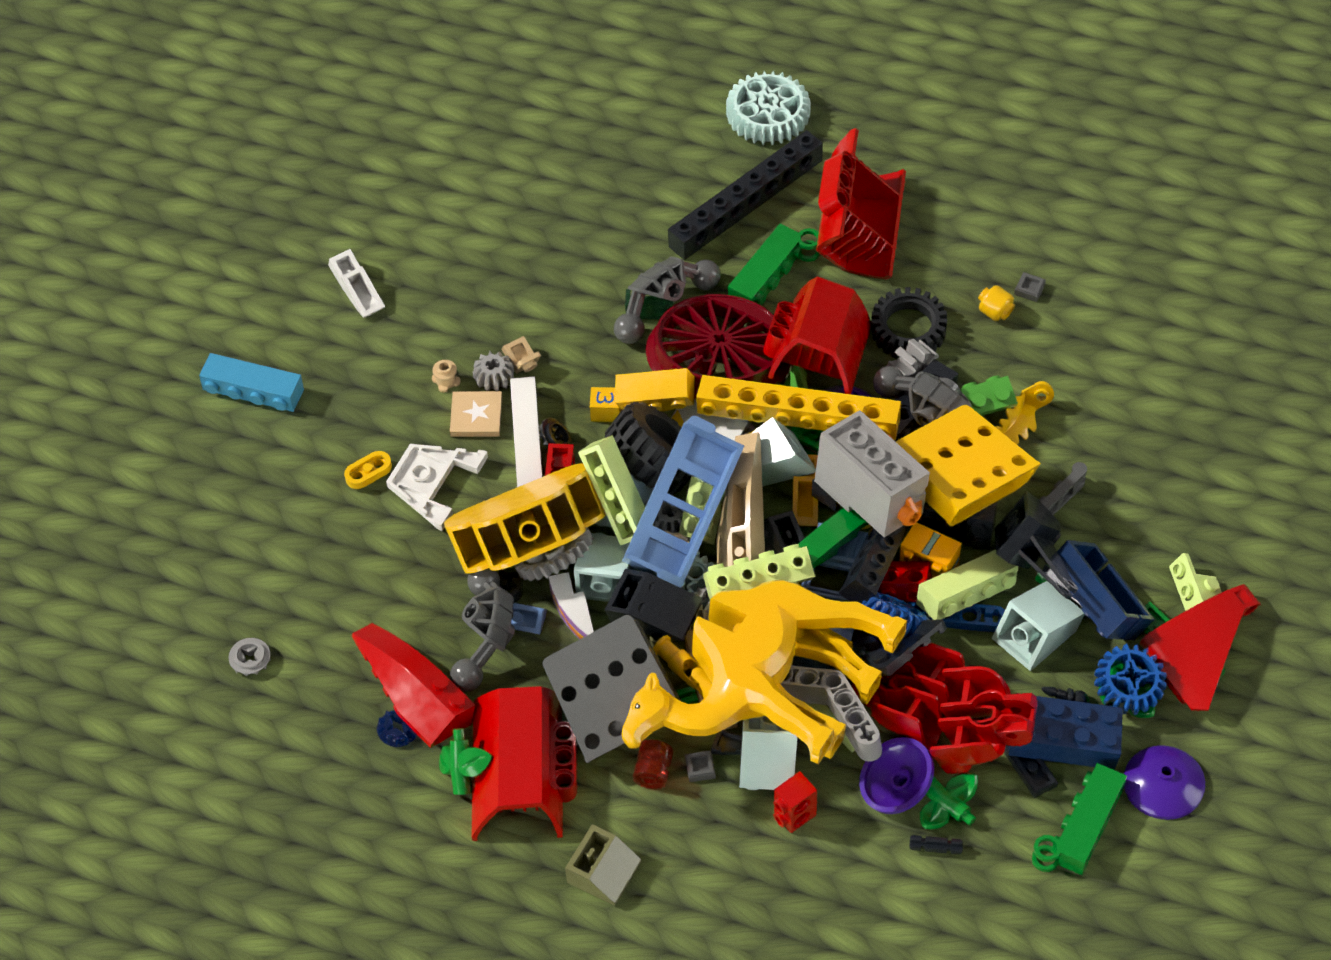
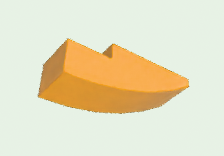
M808 455L816 468L818 455ZM816 472L805 476H793V513L799 527H818V500L811 496L812 480L815 478Z

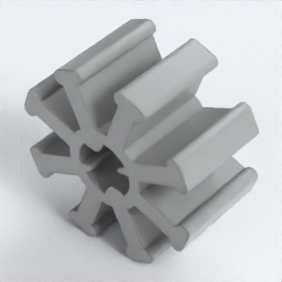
M910 339L906 351L900 346L895 351L899 359L889 361L887 366L898 368L904 377H915L934 359H937L939 355L922 340L917 342L915 339Z

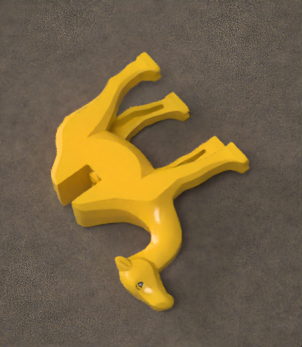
M784 580L765 582L749 590L718 592L710 599L709 621L698 616L693 629L692 654L712 683L707 697L697 704L681 702L660 686L656 673H650L645 685L635 694L631 702L630 710L622 729V740L628 748L635 749L640 747L641 742L652 732L662 727H667L686 735L708 736L716 734L741 720L766 716L777 726L796 735L808 745L810 761L819 764L824 756L831 759L844 740L846 724L814 710L805 702L790 695L781 684L790 671L793 656L813 659L833 666L855 684L860 701L867 705L879 688L882 671L867 665L852 651L846 641L827 633L824 629L853 628L863 630L879 637L884 650L893 653L906 633L907 620L898 616L891 617L859 602H840L825 599L799 584Z

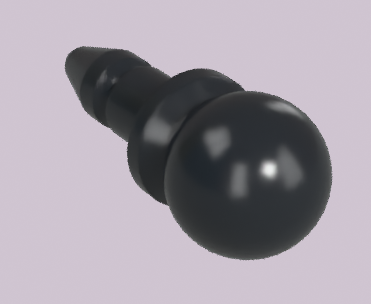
M1053 686L1042 687L1041 689L1046 695L1052 698L1055 697V699L1090 703L1088 694L1081 690L1074 691L1068 688L1065 691L1059 688L1056 689Z

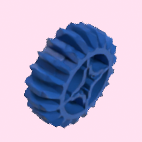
M877 592L868 602H862L863 605L873 610L888 614L891 617L898 616L907 620L904 636H912L923 620H929L918 608L881 592Z
M1127 643L1123 645L1122 650L1116 646L1113 648L1112 653L1107 651L1103 656L1104 659H1100L1097 664L1099 668L1094 672V675L1097 677L1094 685L1100 687L1097 692L1098 696L1106 695L1103 701L1104 704L1112 702L1113 707L1119 706L1123 708V715L1127 714L1128 709H1131L1132 713L1136 715L1139 712V708L1145 713L1149 710V706L1155 707L1158 703L1157 700L1162 699L1164 695L1163 690L1167 687L1166 682H1164L1167 674L1161 672L1164 667L1163 663H1155L1157 654L1149 657L1147 655L1149 652L1148 648L1140 652L1137 644L1130 650ZM1123 663L1124 666L1121 672H1117L1116 675H1110V670L1113 667ZM1151 684L1148 692L1138 696L1139 687Z

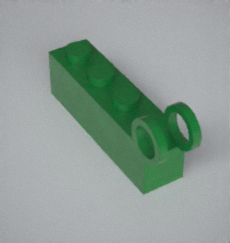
M780 223L729 284L728 295L745 298L762 306L768 293L777 288L781 277L790 272L797 258L806 262H812L820 257L818 252L812 256L802 254V248L806 250L816 249L817 241L801 240L806 234H812L818 240L819 232L812 228H806L797 232Z
M1099 763L1096 764L1093 772L1087 771L1082 783L1085 788L1082 793L1077 792L1071 806L1074 810L1071 815L1066 814L1062 822L1061 829L1064 831L1061 837L1057 835L1055 837L1042 835L1036 839L1032 854V863L1036 869L1042 872H1050L1059 865L1079 875H1083L1125 788L1127 775ZM1044 841H1050L1053 843V847L1050 845L1039 846V844ZM1042 851H1048V852L1052 853L1053 855H1051V856H1045V855L1041 854L1040 852H1042ZM1036 857L1041 861H1054V863L1049 866H1044L1037 861Z

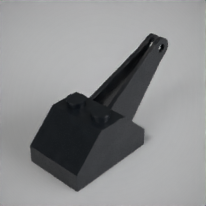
M1026 491L995 527L996 554L1009 564L1029 569L1032 566L1063 597L1070 600L1073 596L1070 591L1076 593L1078 587L1070 577L1054 547V544L1061 536L1060 522L1039 499Z

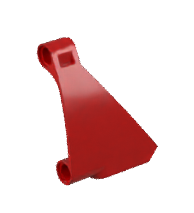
M1245 584L1226 590L1195 605L1151 631L1140 641L1143 649L1148 648L1149 657L1157 654L1155 663H1163L1164 667L1161 672L1167 674L1164 682H1166L1179 702L1183 705L1187 704L1191 710L1209 711L1242 617L1251 614L1259 605L1261 606V603Z

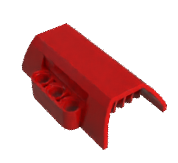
M854 128L839 142L831 158L824 162L818 199L822 214L816 251L843 271L887 280L892 278L906 171L901 169L884 175H878L876 172H873L869 166H866L855 155L859 130Z
M817 276L801 288L793 303L787 301L778 303L763 348L764 354L774 359L768 378L773 379L774 373L782 361L843 381L845 394L852 393L871 327L869 314L854 289Z
M543 686L499 688L473 700L475 704L473 714V747L489 752L493 755V758L481 775L476 778L472 777V841H478V835L482 828L497 812L508 809L514 812L515 809L520 808L527 811V808L535 807L536 811H539L540 807L551 819L557 833V838H563V802H570L577 795V741L569 722L562 721V707L555 691ZM561 737H569L567 740L559 739ZM562 760H568V761H569L568 763H565V764L559 763V762L562 761ZM561 784H569V786L565 788L559 787Z

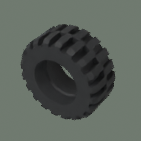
M633 402L627 404L605 432V438L613 435L629 473L639 482H643L645 486L654 488L682 427L677 421L668 417L666 413L657 410L656 407L648 406L643 402ZM678 469L667 493L674 494L681 491L691 479V475Z

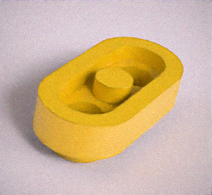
M375 451L349 465L344 473L347 485L353 489H361L387 475L392 468L390 456L384 451Z

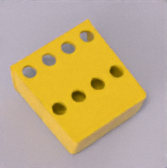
M962 405L896 441L898 445L930 472L928 486L925 488V501L950 526L962 522L1021 488L1030 480L1041 464L968 405Z

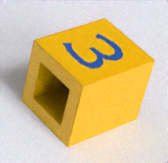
M591 387V422H613L622 411L615 404V388Z

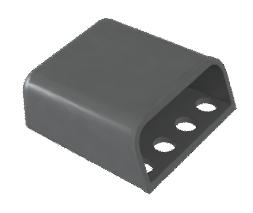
M630 615L622 616L543 660V667L581 748L586 763L624 743L622 740V729L627 719L631 702L635 694L645 685L650 673H656L660 686L676 699L683 702L640 623Z

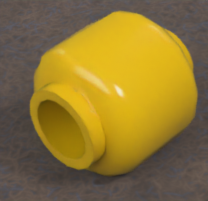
M998 285L990 289L986 287L978 297L981 301L979 310L993 321L1006 320L1015 308V304H1013L1014 297Z

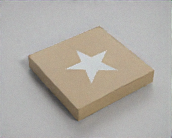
M502 391L453 392L450 436L500 437Z

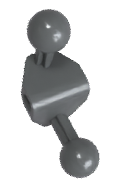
M671 256L667 260L655 263L653 267L641 273L628 286L632 293L626 313L619 316L614 323L616 338L625 344L636 343L642 338L645 327L640 318V313L645 295L677 301L683 295L686 277L691 278L692 283L698 289L711 290L718 285L721 279V271L718 265L711 260H701L696 264H692Z
M885 366L876 372L873 379V386L882 397L893 398L898 396L903 390L909 391L911 414L922 427L962 405H968L972 408V404L961 392L958 385L948 378L937 377L927 372H919L915 377H904L898 368Z
M489 568L469 573L467 579L470 591L476 596L472 597L462 612V619L485 640L470 659H461L451 668L450 680L462 692L474 691L481 685L483 681L482 667L496 649L504 652L506 645L510 642L515 632V628L511 624L514 613V598L500 587L498 572L492 571Z

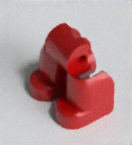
M929 643L926 647H917L912 652L913 657L909 662H906L891 676H881L879 688L866 705L871 708L872 716L878 724L897 734L919 741L929 751L930 747L936 746L942 733L941 728L937 724L938 719L943 718L940 704L960 702L958 695L942 675V671L945 668L965 667L964 657L960 652L933 643ZM853 683L852 688L859 698V693L857 691L855 684Z
M968 666L943 669L942 675L960 700V702L940 704V710L946 718H939L937 724L952 745L932 746L929 751L945 773L959 774L969 772L972 765L993 761L1002 756L1006 746H1023L1032 741L1038 702L1037 697L1033 693L1011 694L1010 688L997 672L987 667ZM991 717L988 719L979 720L980 718Z

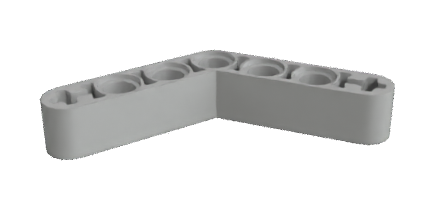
M791 666L789 673L781 684L790 695L805 703L828 705L836 720L846 724L845 734L858 756L864 761L877 760L882 755L879 730L844 674L837 670Z

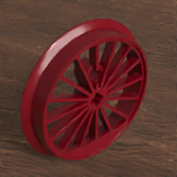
M700 295L675 304L662 315L658 324L650 333L646 344V357L652 371L683 369L678 364L695 357V360L687 367L695 377L694 399L697 397L702 375L694 372L712 376L718 362H723L727 378L779 385L784 380L791 367V364L781 361L774 373L773 379L768 378L774 359L768 361L756 354L765 355L763 352L764 345L760 344H764L774 315L753 301L732 295ZM710 316L712 327L702 317ZM716 316H725L721 331L719 330ZM730 317L737 318L738 320L727 330ZM692 319L697 325L689 322L688 320ZM747 322L752 324L750 326L742 328ZM677 326V327H679V328H681V329H683V330H685V331L677 330V329H673V328H675V327ZM760 331L765 332V334H755V333L760 332ZM664 338H671V339L682 340V341L663 342ZM686 350L673 356H669L666 353L669 351ZM728 358L745 376H732ZM742 359L760 367L761 369L754 372Z

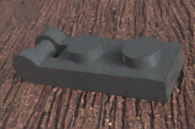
M1082 462L1073 464L1071 474L1063 481H1058L1047 497L1042 496L1039 499L1052 515L1060 510L1085 485L1087 466Z

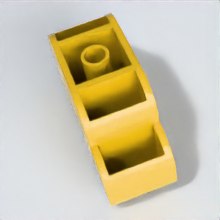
M580 463L565 467L466 508L449 517L444 522V526L464 572L475 573L488 568L492 571L505 569L567 544L581 536L586 531V527L603 519L606 513L584 464Z

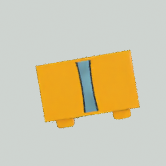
M916 522L901 543L900 561L930 562L932 578L959 566L961 543Z

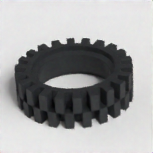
M905 287V293H901V289L898 288L895 289V296L889 291L886 293L885 298L881 296L878 299V304L875 303L871 318V333L877 347H883L885 354L892 350V357L897 359L898 355L895 351L900 346L906 351L910 339H915L917 342L922 340L935 352L937 347H941L946 337L947 312L944 310L942 302L938 304L939 299L936 296L930 299L931 293L928 291L921 295L920 288H916L915 293H910L911 287ZM913 309L925 314L931 322V327L928 332L920 337L903 338L894 334L889 329L887 320L893 313L899 310Z

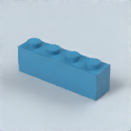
M213 353L209 354L199 375L203 390L211 394L218 393L229 396L232 399L250 401L256 405L271 406L281 411L294 412L304 391L300 374Z

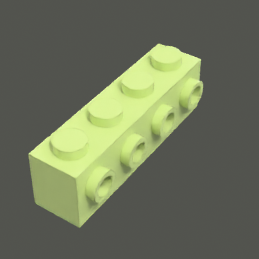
M611 435L589 444L578 453L621 546L631 541L645 506L614 437Z
M691 476L686 503L704 510L714 486ZM725 491L702 543L714 545ZM684 511L679 533L690 540L699 518Z
M799 544L783 548L784 552L774 554L772 550L758 554L759 559L749 561L748 557L734 560V565L724 567L723 563L708 567L709 571L705 572L703 578L709 600L721 591L749 590L773 580H784L796 584L812 580L815 574L807 546L799 548Z
M996 550L919 584L916 604L934 620H941L1015 586L1018 566L1009 564L996 554Z

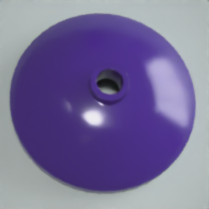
M907 737L894 738L881 744L882 755L877 760L865 761L861 770L859 785L862 797L870 807L880 813L897 814L909 810L922 800L931 786L934 776L933 758L929 750L922 743Z
M1164 745L1145 748L1136 753L1125 768L1124 775H1127L1124 790L1128 799L1139 811L1150 817L1164 820L1184 817L1194 811L1203 798L1205 792L1204 773L1192 756L1178 748ZM1166 771L1169 772L1171 775L1167 776L1164 775L1162 772Z

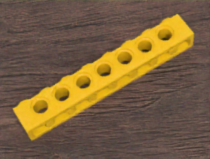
M702 375L696 397L697 414L748 420L758 423H765L773 417L784 426L822 431L829 429L860 410L887 435L892 436L893 440H896L901 416V401Z

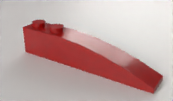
M374 623L352 633V638L365 661H369L372 666V673L382 683L385 695L392 700L396 714L430 748L453 736V729H465L471 726L475 704L425 656L408 643Z

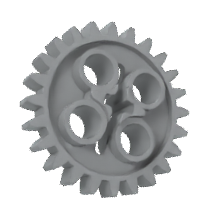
M586 527V531L581 536L567 544L514 565L520 578L524 580L529 579V581L536 578L538 581L543 576L548 578L551 573L558 574L559 570L567 569L570 564L576 563L575 559L583 557V552L589 551L588 546L593 544L592 540L594 538L589 528Z

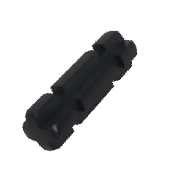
M911 835L909 848L914 851L925 849V852L947 853L949 851L951 854L960 855L963 852V840L952 838L951 841L948 838L926 836V838H922L921 835Z

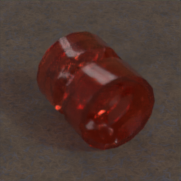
M659 740L642 741L637 755L638 762L634 768L633 781L647 789L657 790L665 788L669 776L667 768L671 766L674 749L669 744Z

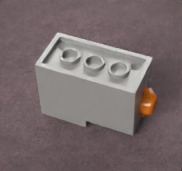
M860 410L821 433L814 481L847 512L854 509L883 537L904 525L911 526L920 519L923 514L926 497L925 488L928 486L930 472L898 445L892 436L887 435Z

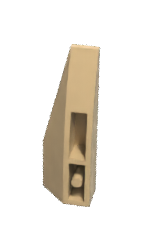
M759 432L735 436V441L744 445V448L725 489L716 537L717 564L723 563L724 567L734 565V560L748 557L749 561L759 559L758 554L765 552L761 438Z

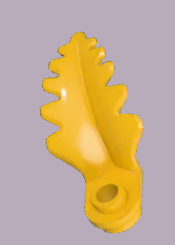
M1039 381L1022 390L1020 396H1015L1018 402L1013 409H1006L1005 413L1008 418L1000 419L999 424L1001 426H995L1014 443H1019V435L1024 440L1028 439V428L1033 432L1036 431V410L1053 400L1054 390L1047 382Z

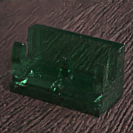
M626 289L625 313L631 297V290ZM645 296L640 318L660 319L669 308L674 306L675 301Z

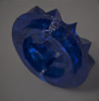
M386 710L385 715L379 717L377 733L385 744L393 747H402L408 745L417 737V734L396 714L395 710L390 712ZM393 721L402 724L403 733L401 730L393 727Z

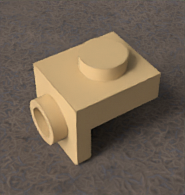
M524 336L504 345L501 349L505 356H509L516 374L523 370L529 372L536 368L537 362L541 357L539 351L533 352Z

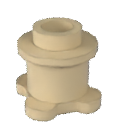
M441 360L435 363L432 371V382L438 385L440 392L445 393L448 389L460 385V378L455 376L457 367L454 362Z

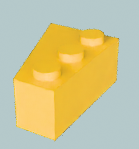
M687 368L616 375L615 404L621 410L627 404L633 402H643L648 406L652 405L659 411L683 409L686 406L694 405L695 377Z

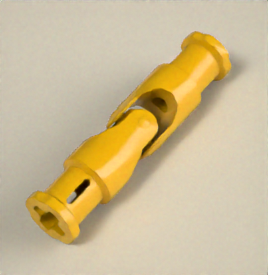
M668 635L660 638L653 647L656 655H659L667 662L668 668L690 687L697 689L703 699L707 697L712 683L700 664L684 649L680 650L675 646ZM693 668L690 677H688L684 671Z

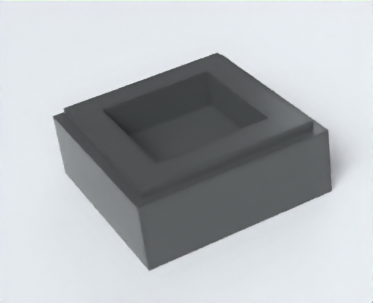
M1023 272L1015 288L1014 295L1037 302L1045 286L1046 279Z
M711 751L685 754L689 782L716 778Z

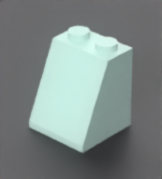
M770 418L752 432H759L761 438L762 487L793 479V476H805L816 472L815 466L796 435L775 418Z
M591 533L594 538L592 540L593 544L588 546L589 551L583 552V557L577 558L574 567L576 593L584 592L586 599L609 602L624 570H633L631 565L622 562L630 542L620 546L616 536Z
M1046 581L1009 601L992 639L1031 671L1077 631L1085 614L1082 609L1071 600L1063 597Z
M766 716L743 720L739 788L774 790L794 776L797 736L777 726Z

